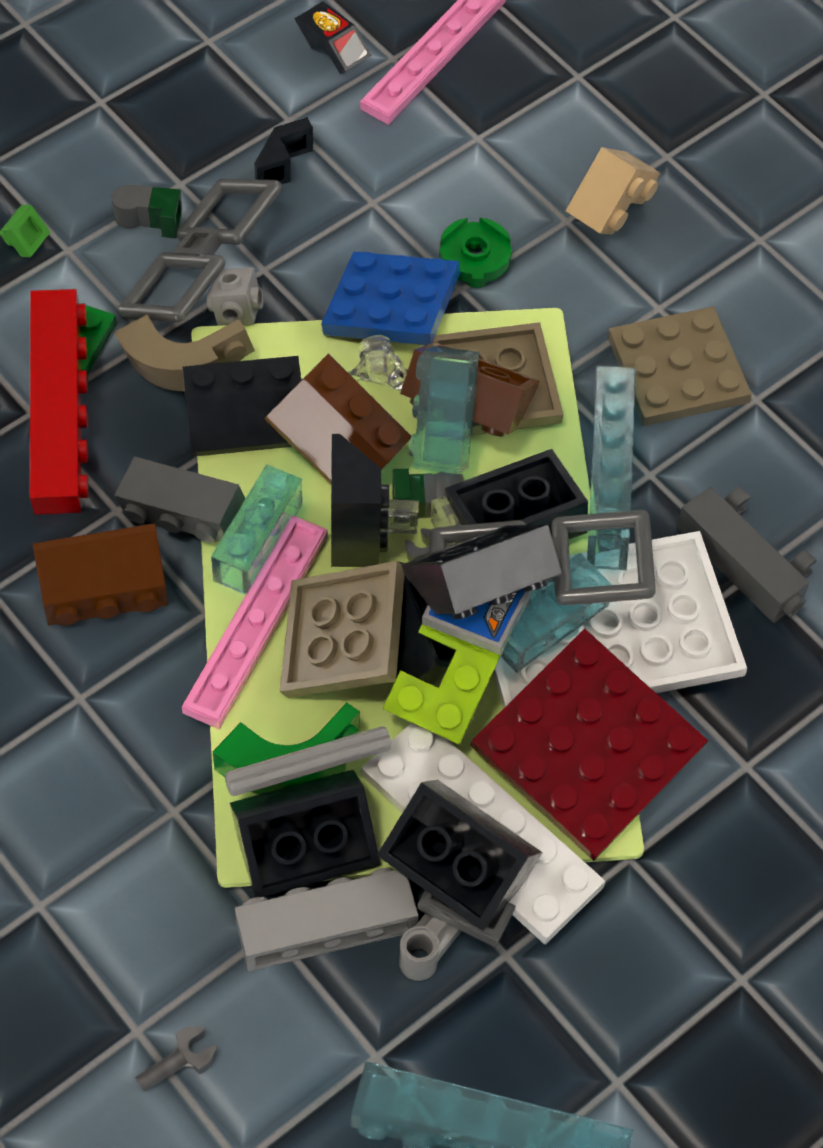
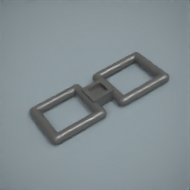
M217 180L178 230L177 238L181 241L173 253L163 252L159 254L119 305L118 314L123 318L139 319L148 314L150 320L183 321L225 266L224 258L220 255H214L221 244L239 245L246 239L281 193L282 184L277 180ZM226 193L260 194L234 230L200 227ZM168 267L203 269L175 307L140 304Z
M633 510L563 516L553 519L551 523L552 540L562 573L548 578L547 582H554L555 600L559 605L568 606L650 599L655 595L656 586L650 515L647 511ZM516 520L435 527L429 533L430 554L446 548V543L466 541L503 526L526 524L523 521ZM634 527L638 583L571 588L569 532ZM529 598V600H528L527 605H526L525 608H527V607L529 606V604H530V598Z

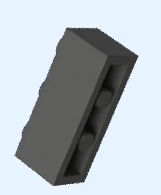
M138 457L133 458L114 495L123 510L124 516L129 520L140 524L145 521L155 523L172 533L183 531L194 534L198 539L208 543H213L216 540L230 544L248 507V502L239 484Z

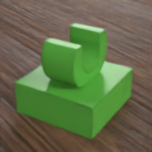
M21 205L0 231V236L8 246H13L21 257H31L50 234L49 229L32 205Z

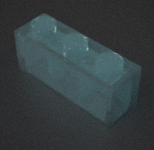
M433 346L423 350V355L418 357L416 377L421 379L420 395L417 394L415 396L412 409L413 417L417 418L416 433L412 434L409 444V455L414 457L413 468L460 474L468 469L479 361L478 351Z
M265 465L211 556L214 582L245 595L248 593L291 516H296L303 504L301 478L270 465Z
M581 553L570 559L571 588L612 585ZM548 582L546 587L532 591L530 604L524 609L517 626L513 627L501 657L516 673L607 608L609 602L561 606L555 600L554 582Z

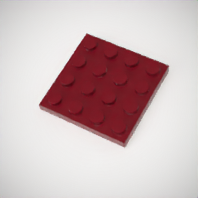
M584 628L471 740L470 746L587 856L595 861L700 752L708 740Z

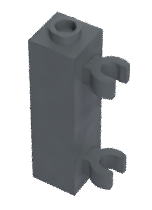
M710 486L681 508L677 529L682 534L700 531L710 561L773 623L785 615L788 617L794 616L806 603L804 596L810 583L806 578L812 574L813 570L810 567L817 560L807 550H804L789 563L741 516L748 508L744 503L751 498L747 492L741 487H737L723 499Z

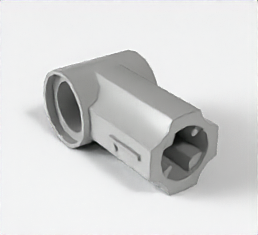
M425 913L416 926L404 932L400 939L399 967L401 972L407 978L414 981L429 979L435 973L438 961L462 931ZM415 949H422L429 955L423 958H416L409 952Z

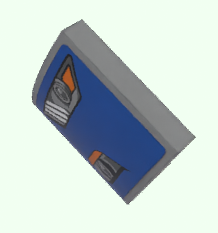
M522 588L512 592V600L498 605H489L486 602L476 606L478 610L476 614L462 619H453L452 614H435L428 605L422 616V624L501 655L513 627L517 626L532 591L524 592Z

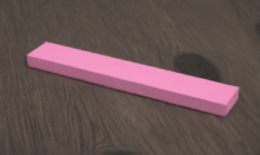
M457 0L360 101V109L389 125L496 13L506 0Z
M291 516L182 705V714L217 729L221 728L289 607L291 581L306 577L328 538L327 529L296 516Z

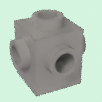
M254 267L222 269L215 278L212 289L207 291V306L210 312H214L218 326L229 325L238 319L243 325H254L257 311L263 307L262 288L258 285Z

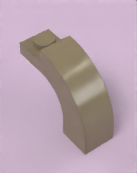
M148 314L114 332L130 363L144 379L156 386L176 391H185L183 366L240 361L255 351L246 329L239 319L203 339L189 343H177L165 339L158 333Z

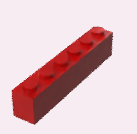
M77 289L30 291V501L34 515L82 513V498L89 497L88 476L81 475V463H88L87 439L81 440V428H88L87 405H81V394L88 393L86 370L81 371V360H87L86 337H80V327L87 326L86 303L79 304Z

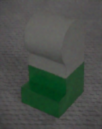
M123 185L113 192L114 219L119 226L124 228H135L138 226L161 229L162 237L177 238L183 211L181 189Z
M409 468L393 469L392 497L394 520L452 516L445 495V488L464 481V476L456 471H442L437 474H409Z

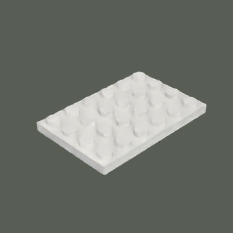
M700 531L652 540L656 593L650 599L561 606L555 600L554 582H548L546 587L532 591L530 604L524 609L517 626L513 627L512 633L493 672L503 709L584 628L656 693L745 676L747 666ZM635 543L569 555L571 588L638 583Z

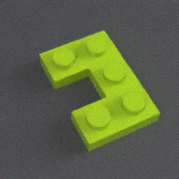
M422 624L418 633L455 650L453 659L439 688L400 670L383 710L460 745L501 655Z

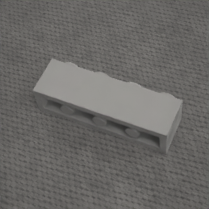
M389 867L377 869L371 872L368 877L355 880L348 877L338 878L321 888L312 890L307 887L295 888L288 891L285 896L267 900L265 897L252 898L244 902L242 906L235 907L236 925L248 972L400 936L418 923V913L408 877L398 870Z

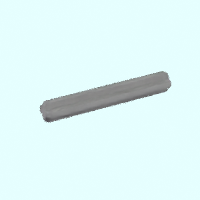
M380 726L227 771L225 773L226 786L231 796L241 795L389 751L391 749V738L386 727Z

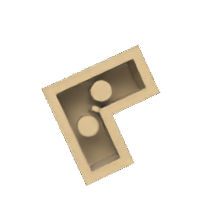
M601 147L566 212L600 234H613L614 231H618L624 225L628 217L626 211L631 203L643 205L645 201L652 198L658 188V182L656 181L661 173L626 151Z

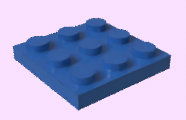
M353 251L322 320L323 335L418 345L432 343L460 275L459 261Z

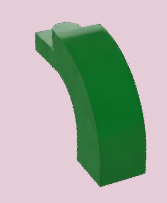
M346 702L314 737L294 745L271 743L240 722L212 751L214 770L225 777L227 771L360 733V711ZM346 763L251 792L263 794L341 773L346 769Z

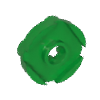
M468 218L459 219L450 224L442 233L439 259L459 261L460 275L458 280L466 282L472 288H481L487 282L499 278L508 269L512 253L511 239L508 232L493 220L480 218L479 222H468ZM481 247L482 253L472 254L468 248L477 249Z

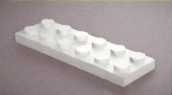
M411 723L391 741V749L389 751L376 754L361 767V776L401 813H403L421 782L438 779L542 851V855L524 884L509 903L516 905L512 915L545 945L604 888L605 880L448 739Z

